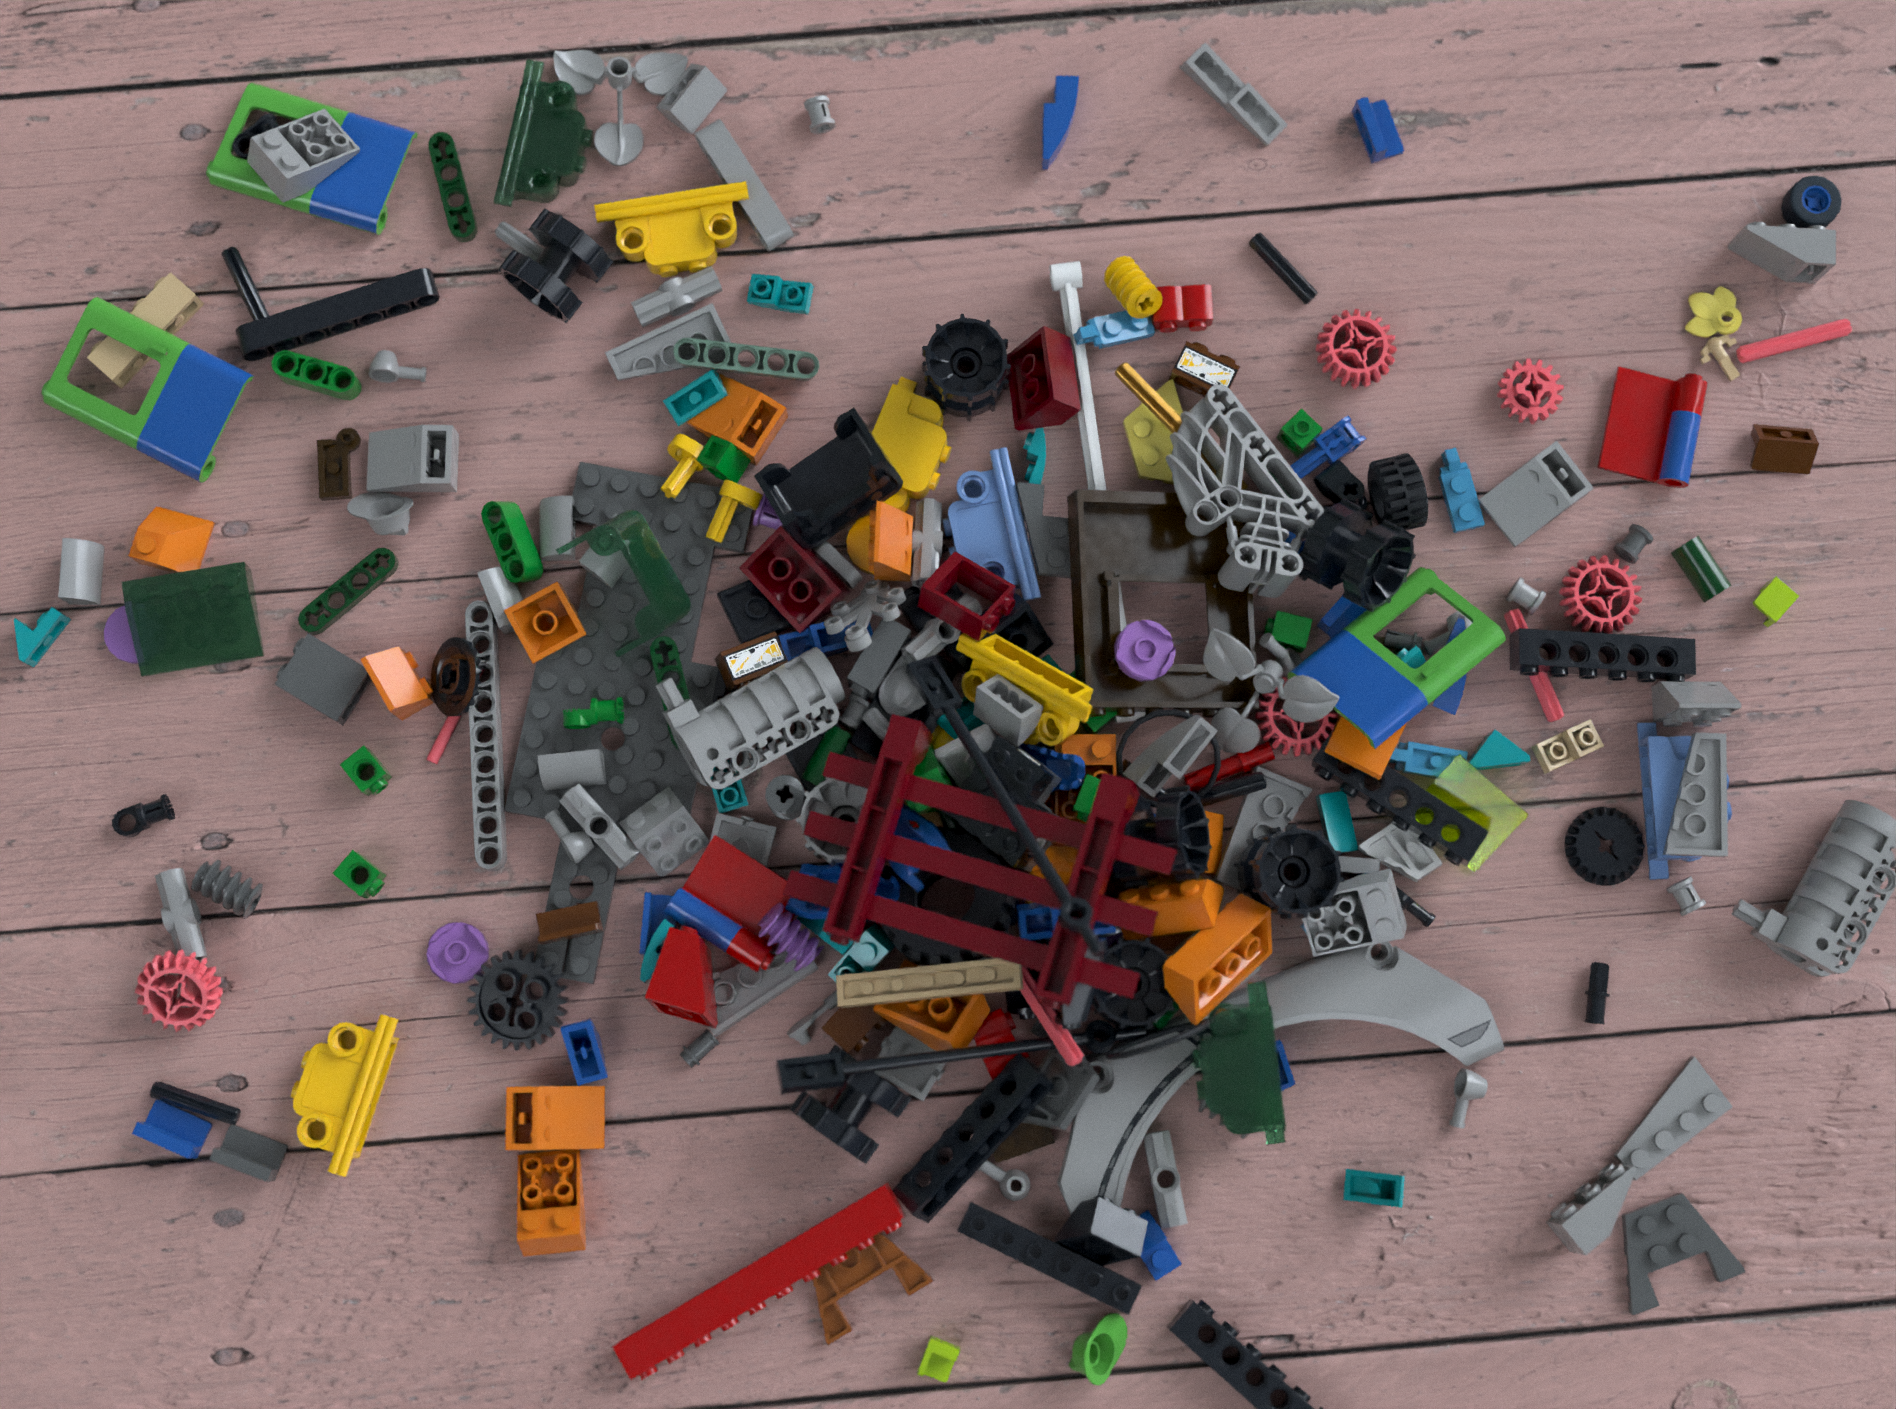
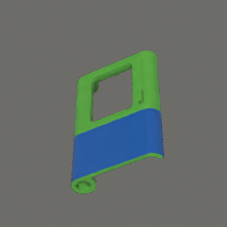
M249 83L214 161L211 160L207 166L206 176L209 178L211 185L380 235L387 221L388 211L386 202L413 139L417 138L418 133L262 85ZM254 109L273 113L274 115L291 120H297L326 109L360 148V152L309 192L283 203L249 165L246 159L232 155L234 138L241 134L250 112Z
M95 297L85 308L51 379L44 384L41 394L45 404L203 483L210 477L215 467L216 457L211 454L248 382L252 381L254 376L99 297ZM97 330L160 363V369L137 414L131 415L68 382L67 377L90 331Z
M1417 568L1406 577L1407 582L1402 584L1400 589L1391 598L1390 603L1386 602L1382 606L1375 608L1374 612L1365 610L1288 672L1287 675L1288 679L1297 675L1311 677L1320 682L1330 692L1338 695L1339 700L1333 709L1368 738L1370 745L1375 749L1506 641V636L1499 625L1441 581L1431 569ZM1436 593L1468 618L1472 624L1423 665L1413 669L1373 636L1424 594L1432 595Z

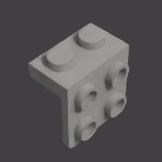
M669 786L620 822V825L634 845L661 877L669 874L709 842L707 836Z

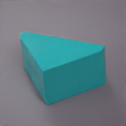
M1494 729L1487 734L1466 762L1465 772L1522 766L1531 761L1530 755Z

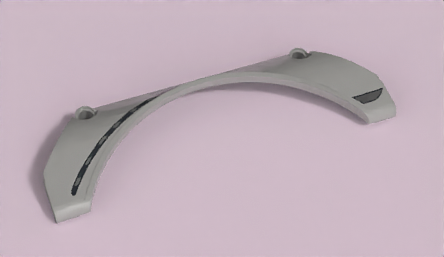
M1389 942L1380 943V953L1373 957L1370 952L1374 945L1320 955L1229 994L1203 1019L1208 1020L1210 1023L1205 1030L1179 1042L1117 1060L1107 1059L1105 1055L1108 1052L1102 1054L1093 1052L1086 1055L1085 1058L1090 1065L1101 1066V1071L1098 1074L1100 1079L1073 1119L1069 1141L1057 1180L1069 1213L1071 1215L1080 1202L1093 1199L1095 1196L1107 1197L1112 1200V1204L1121 1208L1126 1180L1135 1154L1148 1128L1163 1106L1182 1084L1201 1067L1227 1049L1255 1035L1278 1027L1305 1021L1326 1019L1363 1020L1389 1025L1420 1036L1438 1045L1456 1057L1465 1066H1469L1504 1050V1044L1492 1012L1483 997L1448 978L1397 946L1392 947ZM1185 1014L1171 1019L1163 1029L1190 1022ZM1155 1026L1147 1029L1146 1035L1158 1031ZM1188 1028L1161 1037H1157L1152 1040L1130 1047L1121 1052L1165 1040L1167 1038L1176 1036L1193 1028ZM1133 1039L1121 1040L1117 1043H1114L1111 1049Z

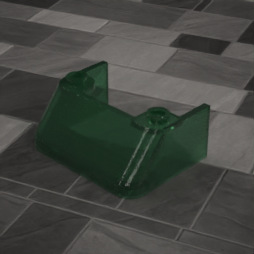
M623 511L556 548L560 555L587 540L591 549L600 556H609L621 550L651 604L640 609L635 616V626L640 635L614 648L617 658L659 635L686 617L691 609V601L644 516L638 511Z

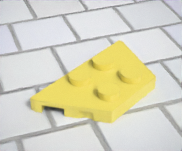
M1171 379L1156 392L1181 416L1183 411L1174 381ZM1142 403L1123 420L1138 477L1150 481L1160 480L1166 484L1174 485L1172 472L1166 462V456L1172 454L1173 450L1170 440L1172 432Z

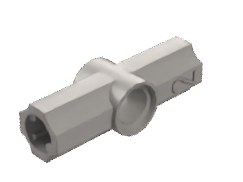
M710 266L686 278L675 277L661 284L659 290L631 302V305L641 326L645 327L669 315H682L690 311L695 306V303L723 290L715 271Z
M924 498L921 501H916L915 530H913L911 555V557H914L912 586L920 590L927 579L939 568V558H942V503L933 498Z
M968 593L962 594L955 600L978 615L982 614L981 605L976 598H973ZM937 617L926 622L923 630L900 649L902 657L908 664L936 655L947 644L955 642L959 638L961 631ZM940 625H941V626L943 627V629H944V636H943V637H942V636L940 635V633H939V626H940Z
M580 784L571 788L559 801L620 870L632 863L641 853ZM599 819L606 820L608 824L607 830L603 834H594L592 827L595 821Z
M183 868L160 872L158 875H155L163 903L161 916L167 932L172 936L176 954L179 950L183 949L185 956L188 957L191 953L196 952V960L207 957L199 924H201L200 911L196 901L191 898Z
M1169 1130L1145 1134L1143 1141L1160 1228L1187 1224L1180 1187V1175L1176 1167ZM1162 1170L1170 1171L1173 1176L1172 1184L1166 1188L1160 1187L1157 1183V1175Z

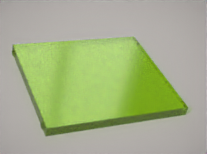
M1460 754L1454 757L1453 761L1426 789L1427 792L1489 831L1487 837L1467 865L1473 872L1480 869V866L1529 815ZM1419 811L1415 814V818L1420 824L1427 825L1432 822L1431 815L1426 811ZM1445 828L1441 831L1442 837L1448 842H1454L1458 839L1457 832L1452 828Z

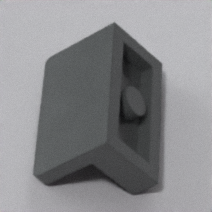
M230 1125L221 1147L213 1148L209 1160L270 1182L275 1181L288 1150V1145L237 1125Z

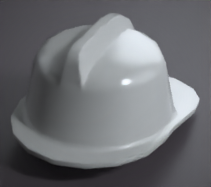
M368 492L354 497L348 503L347 510L356 517L366 519L373 531L378 535L405 536L409 531V509L413 506L414 502L411 498L400 497L386 492Z
M902 656L884 678L879 689L880 705L887 713L906 716L925 705V702L906 673L907 663Z

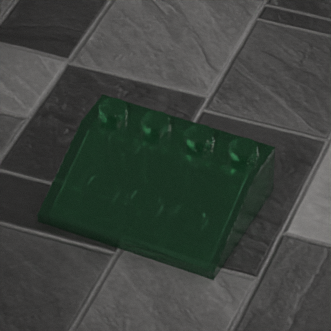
M245 562L121 582L125 611L142 677L264 657L252 571Z

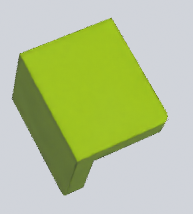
M1776 576L1766 582L1759 590L1761 593L1753 601V605L1768 617L1763 624L1769 627L1782 617L1799 595Z
M930 1336L917 1374L920 1376L926 1375L944 1383L947 1382L954 1362H956L960 1352V1347Z

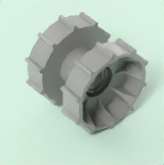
M826 777V780L817 785L810 793L804 792L806 800L802 806L801 817L796 818V822L801 825L802 832H804L810 811H814L841 820L852 817L855 818V824H857L868 789ZM805 836L807 841L805 847L809 851L815 850L814 855L818 859L824 858L831 866H835V863L844 864L849 848Z

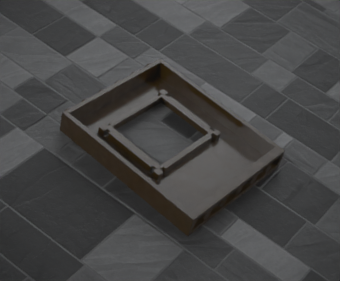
M1077 489L1067 496L1075 679L1094 689L1088 703L1092 705L1089 717L1106 716V712H1116L1117 717L1135 716V712H1145V715L1157 710L1177 709L1189 714L1202 713L1204 718H1213L1219 710L1225 707L1233 708L1241 715L1256 691L1253 684L1255 675L1244 680H1240L1236 676L1232 681H1222L1213 677L1207 671L1204 664H1173L1163 676L1153 681H1138L1130 678L1121 669H1118L1120 667L1115 660L1114 654L1115 641L1121 632L1118 582L1205 584L1208 639L1213 628L1231 635L1250 650L1255 660L1254 669L1256 668L1253 593H1248L1249 585L1243 592L1225 588L1218 580V572L1230 556L1227 553V546L1229 544L1226 533L1227 522L1207 535L1195 536L1191 534L1186 528L1185 520L1187 515L1179 502L1177 493ZM1220 499L1225 506H1230L1226 500ZM1197 514L1200 520L1208 522L1203 515ZM1232 520L1240 538L1239 533L1246 523ZM1259 697L1250 712L1259 709Z

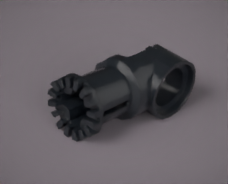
M163 794L160 799L144 805L138 803L117 811L112 819V827L115 832L123 837H135L141 831L149 829L151 824L165 819L174 820V808L170 809L173 805L169 804L171 801L167 794ZM126 815H133L136 819L135 827L130 831H123L120 827L121 819Z

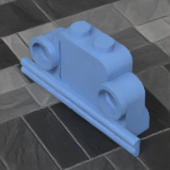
M1007 447L989 451L993 466L992 470L983 472L968 471L962 474L957 481L959 501H955L949 506L948 518L942 519L945 536H951L954 546L949 548V554L951 556L955 551L1015 585V589H1021L1022 598L1025 601L1041 598Z
M1656 722L1637 723L1649 879H1669L1668 860L1692 862L1701 858V856L1663 855L1691 736H1657ZM1727 774V789H1728V787H1729V777H1728V774ZM1727 802L1728 824V820H1730L1732 816V809L1729 802Z

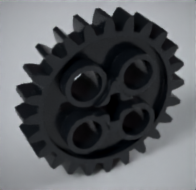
M521 949L516 950L513 957L509 950L502 953V960L499 956L495 955L491 957L492 965L487 962L481 965L484 973L477 972L474 974L473 977L479 984L476 983L469 986V989L476 993V995L467 999L468 1002L476 1004V1007L470 1010L469 1014H478L479 1019L473 1025L479 1026L483 1024L485 1028L481 1035L493 1034L492 1044L502 1039L503 1049L509 1047L511 1042H513L515 1051H518L522 1048L524 1042L529 1050L534 1047V1039L541 1045L546 1042L544 1034L551 1038L556 1034L553 1027L559 1028L562 1026L563 1022L557 1016H565L568 1013L566 1009L560 1007L569 1001V998L561 996V992L567 989L568 986L558 985L557 981L562 978L563 974L553 975L551 972L555 964L553 963L545 967L544 955L535 961L534 951L528 952L524 958ZM503 974H508L513 978L512 988H508L502 983L501 978ZM522 974H526L527 979L522 987ZM532 982H537L542 986V996H536L532 993ZM520 992L519 1000L524 1003L516 1008L517 999L513 998V996ZM495 1003L503 1005L506 1011L505 1017H499L495 1014ZM514 1011H515V1017H514V1023H515V1024H514V1026H511V1025H510V1019H511V1017H512V1015H513V1013H514ZM524 1012L533 1014L535 1017L534 1026L524 1022Z

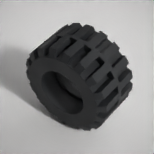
M1405 453L1372 461L1368 468L1367 483L1371 505L1378 524L1380 525L1383 523V520H1387L1403 528L1405 531L1425 526L1428 518V497L1421 471L1411 455Z

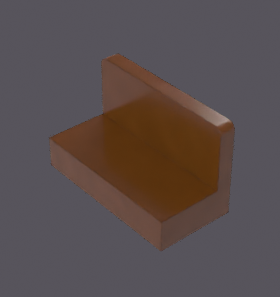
M1753 424L1751 437L1755 444V449L1750 463L1752 470L1809 474L1811 472L1819 446L1813 429Z
M598 901L536 914L540 936H537L538 943L542 945L604 932Z

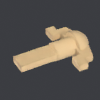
M1728 334L1712 337L1700 351L1702 358L1699 360L1702 364H1705L1711 360L1708 354L1712 352L1729 381H1732L1740 376L1722 345L1726 343L1728 347H1731L1737 341L1734 337L1730 339Z

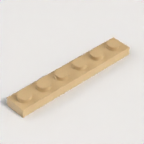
M996 958L836 975L837 1005L840 1008L1023 990L1022 966Z

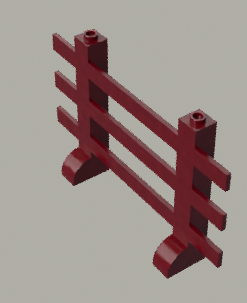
M892 714L876 765L829 752L822 776L866 788L868 791L857 824L810 811L803 835L849 848L837 884L791 870L783 894L829 908L823 931L831 935L830 941L848 946L849 941L859 944L866 920H870L1041 971L1035 995L1042 999L1041 1005L1060 1010L1061 1005L1070 1007L1077 983L1133 999L1140 973L1086 958L1085 955L1088 947L1079 932L1066 930L1060 924L1059 919H1057L1050 945L1045 946L875 895L885 860H890L1057 910L1061 908L1060 901L1045 878L894 835L905 800L1016 831L997 799L913 775L916 764L919 765L925 758L933 738V734L921 721ZM1102 772L1087 824L1016 804L1015 806L1035 837L1079 849L1069 883L1065 886L1072 898H1081L1092 907L1093 916L1090 922L1092 930L1094 929L1095 922L1098 921L1151 937L1159 912L1104 896L1114 860L1170 875L1177 850L1122 835L1125 824L1130 821L1140 792L1133 780Z

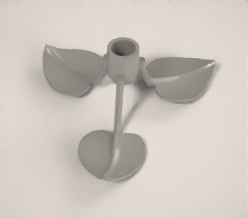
M555 51L554 68L562 86L573 94L587 95L593 91L595 83L601 85L608 77L610 86L617 90L618 124L610 122L600 126L594 137L595 147L598 153L614 166L620 167L634 161L643 148V133L636 124L628 123L623 125L622 91L630 86L633 77L637 83L644 82L646 90L651 94L666 95L685 72L688 57L676 53H652L640 58L635 64V68L631 67L630 62L626 58L614 57L604 67L600 56L591 51Z
M1213 628L1210 632L1203 654V662L1205 668L1213 677L1222 681H1232L1236 676L1240 680H1244L1255 675L1253 684L1256 691L1242 714L1240 715L1233 708L1225 707L1219 710L1212 718L1210 725L1218 730L1214 736L1220 746V750L1230 753H1244L1252 750L1257 745L1260 739L1259 728L1255 722L1246 719L1259 695L1261 693H1271L1276 687L1279 697L1285 700L1283 706L1285 714L1299 722L1317 721L1330 713L1336 706L1339 696L1330 692L1317 680L1308 676L1297 675L1288 679L1283 686L1285 682L1284 679H1281L1283 669L1279 663L1267 660L1262 664H1258L1254 669V657L1246 646L1231 635Z

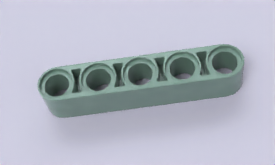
M682 338L676 342L673 349L676 362L680 366L689 368L713 369L723 372L799 381L813 379L819 370L817 357L805 351L696 338ZM681 346H692L696 352L695 356L690 360L680 358L678 351ZM714 348L721 349L725 354L724 361L719 364L712 363L708 358V353ZM740 353H751L755 358L754 364L750 367L741 366L738 362ZM773 355L780 356L784 361V367L779 371H774L768 366L767 360ZM801 359L810 360L814 367L812 373L802 374L797 368L798 361Z

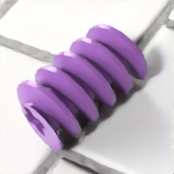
M778 903L757 924L762 927L758 936L761 938L769 934L768 946L778 942L779 946L776 954L779 955L787 951L788 954L784 962L789 963L795 959L797 962L793 970L796 972L808 966L819 955L824 945L817 947L819 940L816 937L808 939L810 931L807 928L799 931L801 922L799 920L790 922L792 919L791 912L782 913L784 906Z

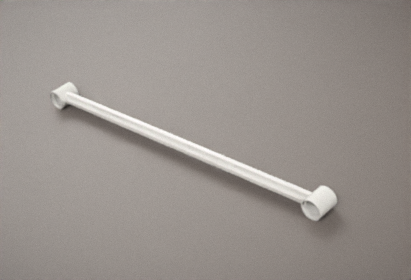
M1080 261L1051 264L1049 268L1052 291L1060 292L1066 336L1071 338L1081 411L1077 415L1088 490H1106L1085 344L1077 345L1073 336L1078 331V328L1082 327L1077 288H1082L1083 286ZM1118 582L1120 627L1122 631L1126 627L1121 585ZM1135 712V716L1132 717L1116 716L1115 722L1136 721L1138 718L1145 716V712Z

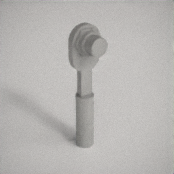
M837 990L824 1000L825 1003L792 1026L788 1030L787 1035L799 1041L802 1046L807 1044L811 1040L807 1027L826 1010H832L837 1006Z

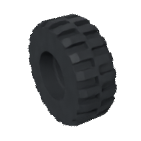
M947 828L945 833H943L953 852L1009 868L1001 855H997L983 844L980 838L973 836L970 832L967 831L965 834H960L958 829ZM885 865L881 873V877L890 880V877L893 876L898 881L900 894L897 902L921 908V902L927 889L936 881L945 878V876L920 870L915 875L922 881L925 887L917 893L894 872L891 866ZM973 885L975 890L973 903L968 912L959 920L1010 935L1008 929L1010 925L1014 926L1016 923L1017 913L1015 907L1019 905V898ZM882 925L885 934L895 947L917 965L930 966L977 961L987 956Z

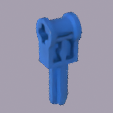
M1349 415L1314 440L1316 447L1290 465L1300 479L1326 461L1331 465L1335 461L1341 460L1367 440L1364 435L1360 436L1350 423L1352 419Z

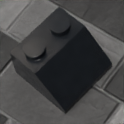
M1095 1196L1093 1199L1082 1201L1078 1204L1055 1236L1054 1243L1105 1266L1141 1257L1148 1221L1138 1217L1134 1210L1120 1208L1112 1204V1200L1107 1197Z

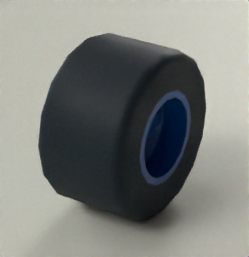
M1813 175L1802 178L1789 189L1782 200L1781 211L1786 223L1794 224L1796 228H1808L1816 225L1827 227L1840 212L1842 199L1838 188L1833 182L1825 177Z

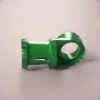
M617 697L616 700L603 701L591 698L590 709L580 710L578 708V710H575L574 708L572 712L571 709H568V712L563 710V728L586 729L590 728L591 725H598L602 721H617L618 724H624V712L621 711L624 710V707H622L624 706L623 697Z

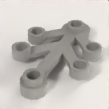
M879 579L869 581L864 585L860 596L849 603L839 601L830 607L833 617L828 618L824 622L827 633L829 635L837 634L844 627L857 620L855 625L845 631V642L851 652L867 648L872 643L867 630L872 614L882 617L884 621H892L898 618L901 613L897 605L902 604L906 600L904 591L901 587L890 590L888 582L880 581Z

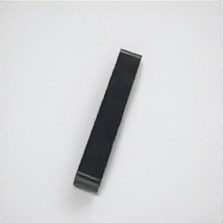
M420 268L245 323L237 327L235 332L243 359L246 361H257L273 356L283 350L289 351L433 305L439 301L440 296L432 270Z

